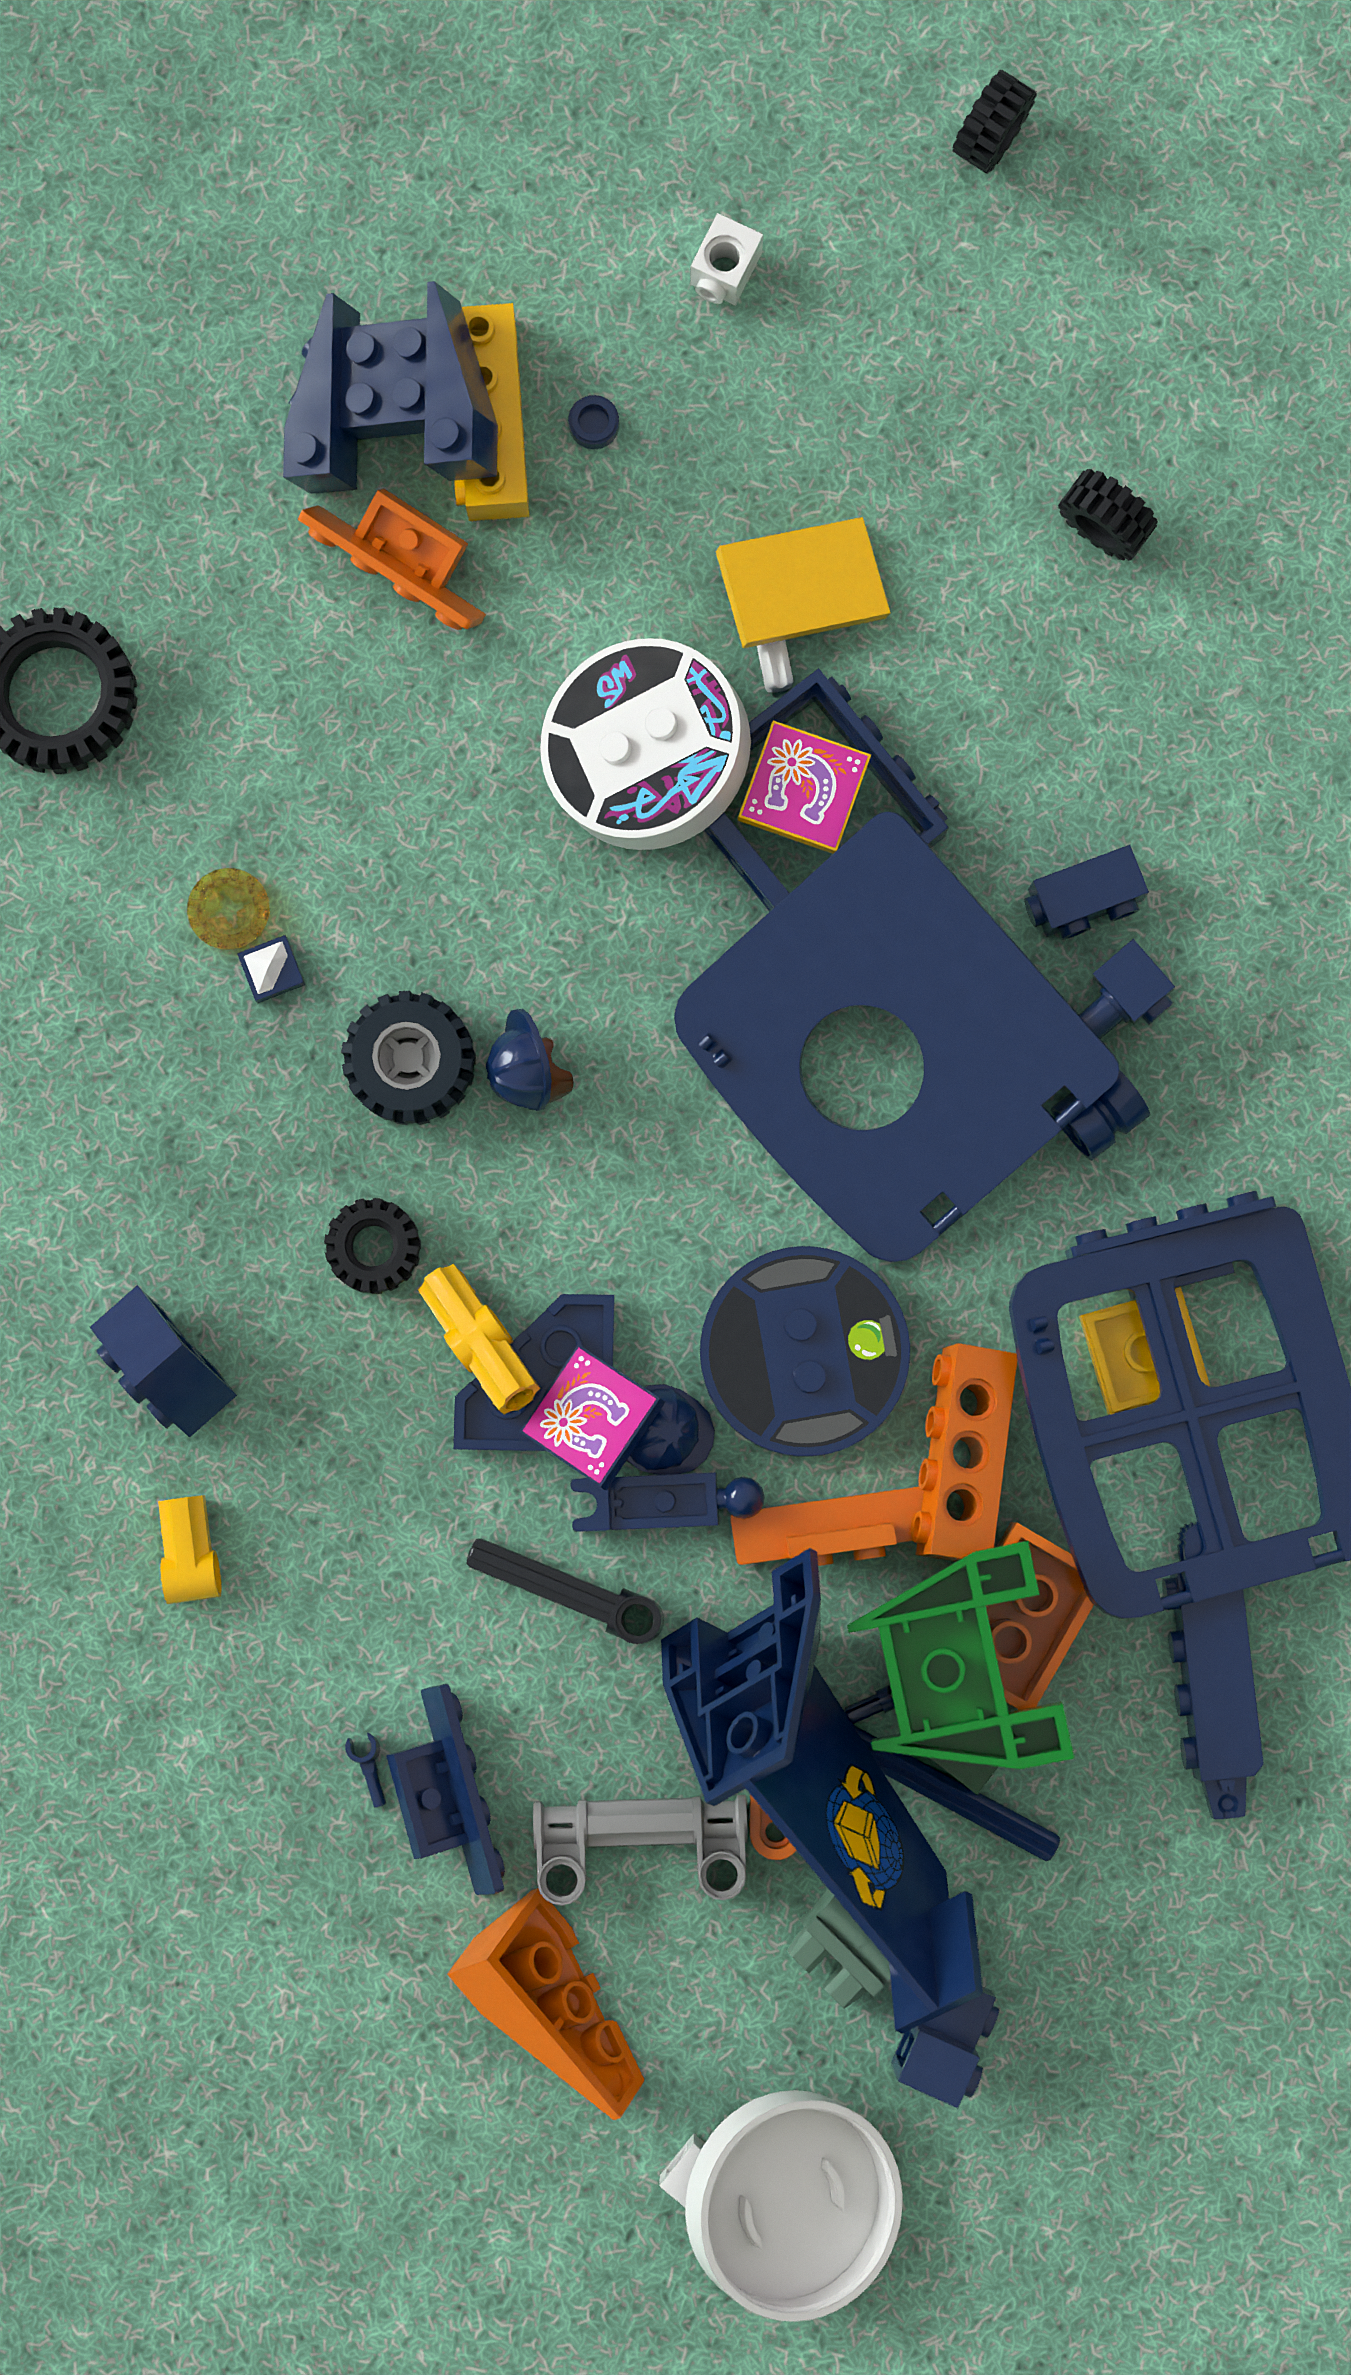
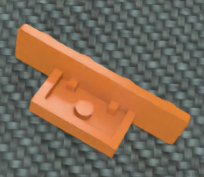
M386 489L377 490L357 529L321 506L317 505L302 509L298 520L310 528L308 533L312 538L329 547L339 546L352 555L350 560L359 569L373 575L380 573L394 582L393 589L402 597L413 602H420L421 600L437 610L435 613L437 619L453 629L462 630V628L470 629L482 623L486 616L484 612L445 588L469 543Z
M919 1487L762 1508L759 1513L746 1519L736 1518L731 1515L736 1561L738 1564L744 1565L779 1559H792L808 1548L817 1551L818 1566L833 1564L832 1553L852 1550L854 1560L886 1556L885 1546L912 1541V1524L916 1512L922 1510L924 1490H920Z

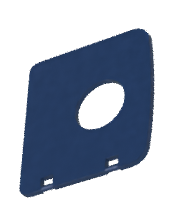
M882 812L874 816L686 988L677 1001L674 1013L676 1032L681 1042L731 1109L767 1152L799 1187L868 1254L888 1262L905 1261L921 1253L1112 1087L1120 1073L1119 1061L1112 1051L906 819L894 812ZM849 1006H873L897 1016L913 1032L923 1055L924 1074L917 1098L904 1115L882 1127L855 1129L834 1122L815 1106L803 1082L802 1055L811 1032L825 1017ZM1065 1085L1077 1099L1054 1118L1043 1104ZM944 1192L955 1206L933 1224L921 1210Z

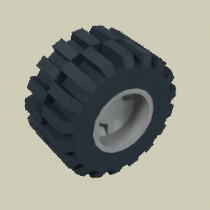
M399 991V995L392 997L385 994L378 997L379 1002L369 1007L368 1004L359 1011L361 1014L360 1018L356 1023L351 1021L346 1031L349 1033L347 1042L342 1043L341 1050L345 1064H342L343 1074L348 1079L350 1084L348 1087L353 1095L375 1115L401 1125H408V1123L422 1125L430 1123L431 1119L436 1117L442 1118L449 1114V1109L456 1103L459 1105L465 1098L464 1093L468 1085H472L475 1076L473 1074V1067L476 1064V1053L472 1045L473 1040L460 1017L443 1001L439 1002L433 996L422 992L421 995L412 994L411 991Z

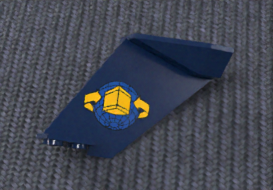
M808 1548L771 1571L774 1601L772 1606L729 1632L697 1617L661 1639L663 1687L706 1803L716 1806L744 1789L749 1792L888 1960L895 2031L903 2034L983 1994L973 1894L963 1891L949 1899L945 1868L815 1666L820 1644L821 1592L817 1551Z

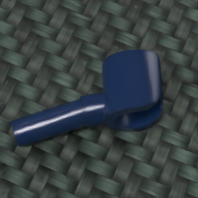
M367 1732L371 1743V1750L368 1755L357 1757L351 1738H348L346 1741L345 1751L352 1761L360 1764L373 1807L376 1808L386 1804L375 1762L380 1753V1744L377 1738Z

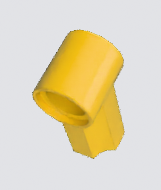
M205 1495L158 1501L165 1557L161 1558L160 1572L166 1603L173 1604L221 1597L220 1566L217 1553L211 1547Z

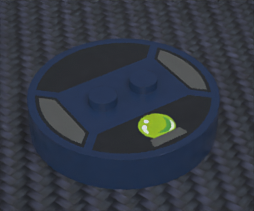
M797 1246L775 1250L757 1257L737 1270L725 1282L712 1301L706 1314L700 1341V1364L704 1384L710 1399L723 1419L737 1433L751 1443L771 1452L795 1457H812L834 1453L856 1444L876 1430L898 1402L905 1386L910 1363V1340L906 1320L900 1305L888 1286L876 1273L858 1260L838 1251L814 1246Z

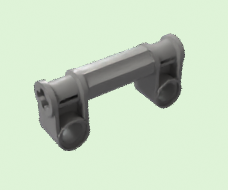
M737 1795L735 1801H723L716 1806L707 1804L706 1801L703 1802L701 1796L686 1798L579 1800L576 1806L544 1807L542 1801L533 1803L534 1849L537 1850V1883L544 1899L552 1904H571L580 1897L585 1888L587 1878L586 1849L593 1847L697 1845L698 1879L705 1894L718 1900L731 1899L740 1893L745 1885V1843H747L746 1795ZM709 1818H733L732 1821L725 1822L707 1821ZM552 1823H572L573 1826H570V1827H549L548 1824H552ZM719 1859L730 1861L737 1870L736 1879L733 1884L723 1889L715 1888L706 1878L709 1865ZM560 1864L568 1865L577 1875L576 1887L571 1892L565 1894L553 1891L547 1881L549 1870Z

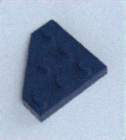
M561 1294L511 1344L540 1387L535 1393L533 1400L520 1410H514L503 1415L494 1406L476 1377L455 1396L453 1449L546 1451L519 1431L578 1344L613 1367L615 1296Z

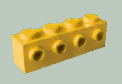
M513 303L462 307L498 425L497 477L454 481L456 505H466L469 521L530 517Z

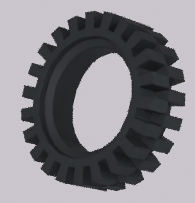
M55 607L53 614H46L43 608L31 610L33 617L26 620L19 614L10 619L14 626L7 631L0 625V750L21 766L26 764L33 771L45 773V769H51L55 774H67L66 768L75 767L77 771L89 768L87 765L88 761L96 758L98 762H101L108 757L105 751L111 745L117 749L123 741L120 734L124 728L130 730L133 723V718L130 715L131 710L137 709L138 700L134 693V687H137V683L130 667L132 665L116 639L108 633L106 628L97 621L95 623L91 622L85 614L76 611L75 615L72 616L68 614L65 608ZM62 647L84 654L97 667L101 680V696L97 708L89 720L77 730L57 736L39 735L21 726L12 714L9 702L10 684L14 673L21 663L32 654L48 648Z

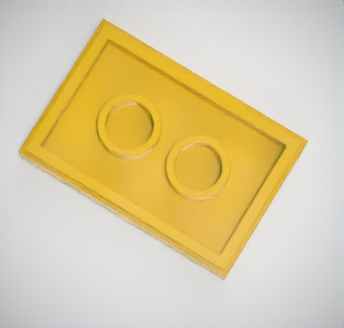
M863 517L720 545L716 550L743 649L886 619L890 614Z

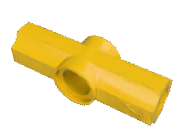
M454 1264L443 1268L439 1267L427 1275L422 1286L418 1289L419 1293L446 1331L443 1336L449 1347L470 1373L473 1372L494 1406L504 1415L514 1410H520L530 1403L540 1387L512 1348L513 1339L490 1307L487 1304H482L465 1275Z

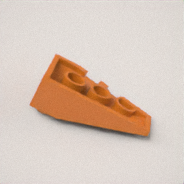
M539 1888L533 1889L475 1936L447 1975L480 2014L612 2120L620 2119L645 2079L618 2023L613 2020L605 2021L593 1995L601 1987L594 1973L586 1976L583 1975L571 1948L579 1944L572 1927L555 1906L544 1899Z

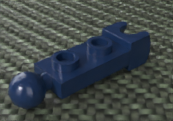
M717 1472L615 1477L607 1490L602 1489L588 1478L572 1479L570 1483L573 1491L590 1493L597 1502L594 1514L589 1517L577 1518L573 1521L572 1528L574 1532L719 1525V1509H727L736 1518L746 1519L760 1512L765 1498L760 1484L749 1477L735 1478L727 1484L726 1488H718Z

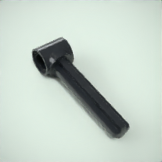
M482 1538L476 1539L469 1550L466 1562L469 1568L606 1623V1633L619 1637L629 1643L644 1644L651 1642L658 1637L663 1629V1611L658 1603L648 1597L625 1588L621 1590L620 1594H616ZM637 1604L648 1607L653 1615L651 1629L641 1636L629 1632L625 1625L627 1611Z

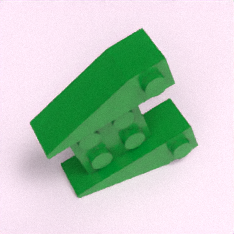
M1028 1541L975 1551L847 1625L849 1633L879 1628L900 1734L873 1739L871 1741L873 1750L1014 1769H1025L1075 1759L1062 1702L1010 1712L1007 1709L986 1606L1040 1595Z

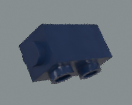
M1127 845L1033 880L1028 889L1030 896L1024 898V903L1034 927L1042 925L1046 937L1060 932L1062 940L1090 930L1091 925L1089 921L1108 914L1110 921L1113 922L1138 912L1139 907L1137 903L1142 902L1149 891L1131 845Z

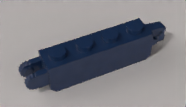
M1190 1522L1188 1525L1184 1524L1183 1528L1180 1527V1532L1177 1533L1179 1535L1177 1538L1179 1540L1177 1545L1179 1561L1199 1556L1203 1552L1204 1544L1198 1522H1195V1524ZM1181 1573L1170 1575V1578L1162 1580L1163 1597L1186 1591ZM1242 1589L1167 1609L1174 1610L1176 1631H1169L1168 1633L1170 1657L1172 1663H1180L1182 1684L1174 1686L1175 1704L1178 1716H1186L1189 1736L1183 1737L1180 1740L1184 1769H1192L1193 1777L1201 1781L1210 1817L1213 1819L1246 1816L1247 1777L1255 1776L1264 1765L1245 1600Z

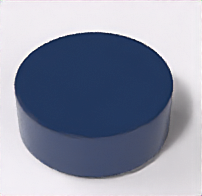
M589 395L579 399L569 412L570 434L576 443L587 449H601L608 446L614 441L619 431V414L616 407L610 400L598 395Z

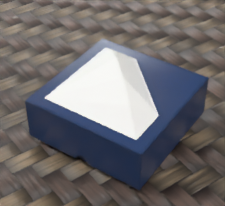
M286 935L237 953L257 1004L305 986Z

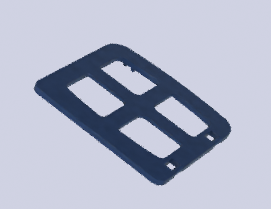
M1277 1207L1042 1265L1024 1274L1015 1284L1009 1300V1313L1023 1388L1039 1454L1054 1505L1088 1598L1099 1610L1118 1619L1139 1618L1351 1560V1386L1306 1228L1300 1214L1294 1209ZM1241 1261L1247 1263L1253 1270L1266 1300L1286 1364L1282 1370L1219 1387H1210L1205 1385L1198 1375L1175 1293L1174 1281L1180 1275ZM1120 1290H1129L1134 1294L1160 1385L1159 1397L1149 1405L1087 1421L1079 1420L1076 1417L1062 1354L1057 1317L1059 1309L1068 1303ZM1289 1409L1297 1410L1303 1419L1315 1472L1321 1511L1319 1520L1309 1527L1257 1541H1249L1243 1535L1217 1439L1219 1432L1222 1428L1231 1424ZM1158 1443H1168L1179 1454L1204 1549L1197 1557L1135 1572L1126 1566L1110 1529L1090 1466L1097 1459ZM1333 1532L1337 1550L1313 1556L1308 1538ZM1181 1573L1186 1591L1160 1597L1155 1579Z

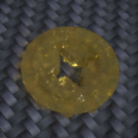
M222 868L203 876L193 887L187 903L188 920L194 933L204 943L222 951L237 948L245 949L249 943L262 936L267 921L271 917L268 894L262 884L246 871L235 868ZM224 890L226 896L230 897L234 904L250 902L243 905V908L237 911L238 920L236 923L238 928L236 929L225 917H212L209 919V917L216 915L215 912L222 909L221 900L223 898L220 891Z

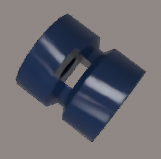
M1120 1071L1119 1077L1113 1086L1062 1130L1074 1146L1087 1159L1092 1161L1116 1142L1115 1133L1117 1131L1127 1134L1150 1116V1111L1138 1090ZM1072 1092L1051 1108L1054 1118L1077 1099Z

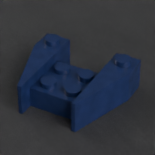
M435 281L427 282V318L360 325V312L334 293L326 294L284 426L283 478L311 494L357 490L358 440L424 433V464L447 480L457 481L497 477L498 425L460 301Z

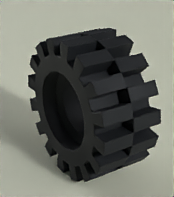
M999 70L997 75L995 74L991 78L989 85H986L982 90L980 98L976 99L972 106V111L966 116L963 122L964 125L959 130L956 136L957 139L953 144V153L984 173L988 174L989 171L991 172L996 163L998 164L1002 159L1004 152L1011 146L1014 137L1020 132L1021 125L1026 121L1029 115L1028 112L1034 105L1037 91L1004 70Z
M1092 469L1083 470L1058 504L1059 513L1067 519L1066 523L1071 528L1078 530V535L1082 538H1088L1095 547L1103 548L1105 554L1111 557L1115 555L1119 560L1123 561L1125 558L1130 561L1135 557L1158 523L1157 518L1153 517L1154 512L1152 509L1143 506L1146 502L1141 497H1134L1129 487L1126 485L1124 488L1118 485L1117 479L1111 476L1107 479L1105 474L1098 470L1096 472Z
M363 1198L355 1200V1204L349 1207L345 1205L339 1210L341 1213L337 1218H332L328 1225L330 1226L328 1235L325 1234L324 1244H326L327 1252L324 1253L327 1262H329L332 1268V1272L344 1284L362 1293L382 1294L384 1291H392L398 1288L399 1284L407 1281L412 1276L411 1273L414 1267L418 1266L420 1260L421 1240L419 1239L415 1223L399 1206L380 1198H373V1200H365ZM378 1226L384 1228L392 1237V1254L381 1265H363L354 1255V1239L366 1227Z

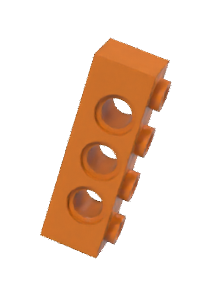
M957 1343L942 1348V1354H938L934 1361L932 1383L938 1386L935 1406L930 1407L925 1424L926 1436L931 1438L928 1459L925 1458L922 1461L918 1478L919 1488L924 1490L922 1510L916 1512L912 1524V1541L917 1543V1556L957 1562L975 1551L994 1548L1018 1360L1016 1353ZM964 1388L971 1390L976 1396L977 1408L973 1415L967 1414L961 1407L960 1395ZM958 1440L965 1442L970 1449V1461L965 1468L961 1467L953 1456V1448ZM952 1492L957 1493L964 1503L963 1514L958 1520L953 1519L949 1515L946 1507L947 1499Z

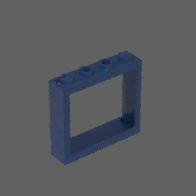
M819 668L749 722L751 751L767 738L773 720L786 724L811 703L815 702L852 748L871 754L867 767L921 832L919 835L930 848L945 837L949 827L944 821L948 818L938 807L939 802L930 794L924 798L912 783L916 777L906 761L899 755H895L892 758L879 743L883 740V736L875 723L866 715L859 718L848 705L851 697L843 684L839 685L832 676L827 679ZM724 812L710 826L704 829V832L769 912L790 894Z

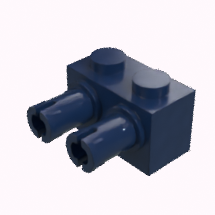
M1132 939L1093 973V979L1101 987L1099 990L1101 996L1079 1015L1100 1039L1122 1020L1126 1024L1131 1021L1134 1025L1143 1018L1149 1025L1172 1006L1173 1001L1168 995L1173 992L1175 986L1138 943Z

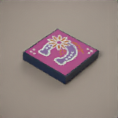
M578 1344L519 1432L602 1489L607 1490L665 1404V1401Z

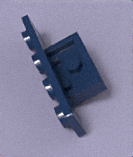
M1257 1191L1247 1192L1227 1198L1228 1208L1209 1212L1205 1203L1176 1211L1178 1218L1176 1221L1158 1225L1156 1216L1125 1224L1128 1233L1108 1237L1106 1229L1078 1235L1075 1237L1077 1246L1070 1247L1065 1251L1067 1259L1095 1253L1270 1210L1276 1207L1274 1196L1259 1199ZM1228 1263L1177 1276L1174 1281V1289L1235 1273L1233 1264ZM1128 1290L1130 1299H1135L1134 1294Z
M447 1683L421 1689V1696L433 1741L386 1755L414 1859H422L462 1846L475 1894L493 1895L504 1891L502 1882L505 1873L504 1863L499 1851L492 1845L488 1830L491 1821L490 1811L485 1799L478 1793L474 1778L477 1768L476 1759L470 1746L465 1744L460 1726L463 1717L461 1704L457 1696L451 1692L450 1686Z

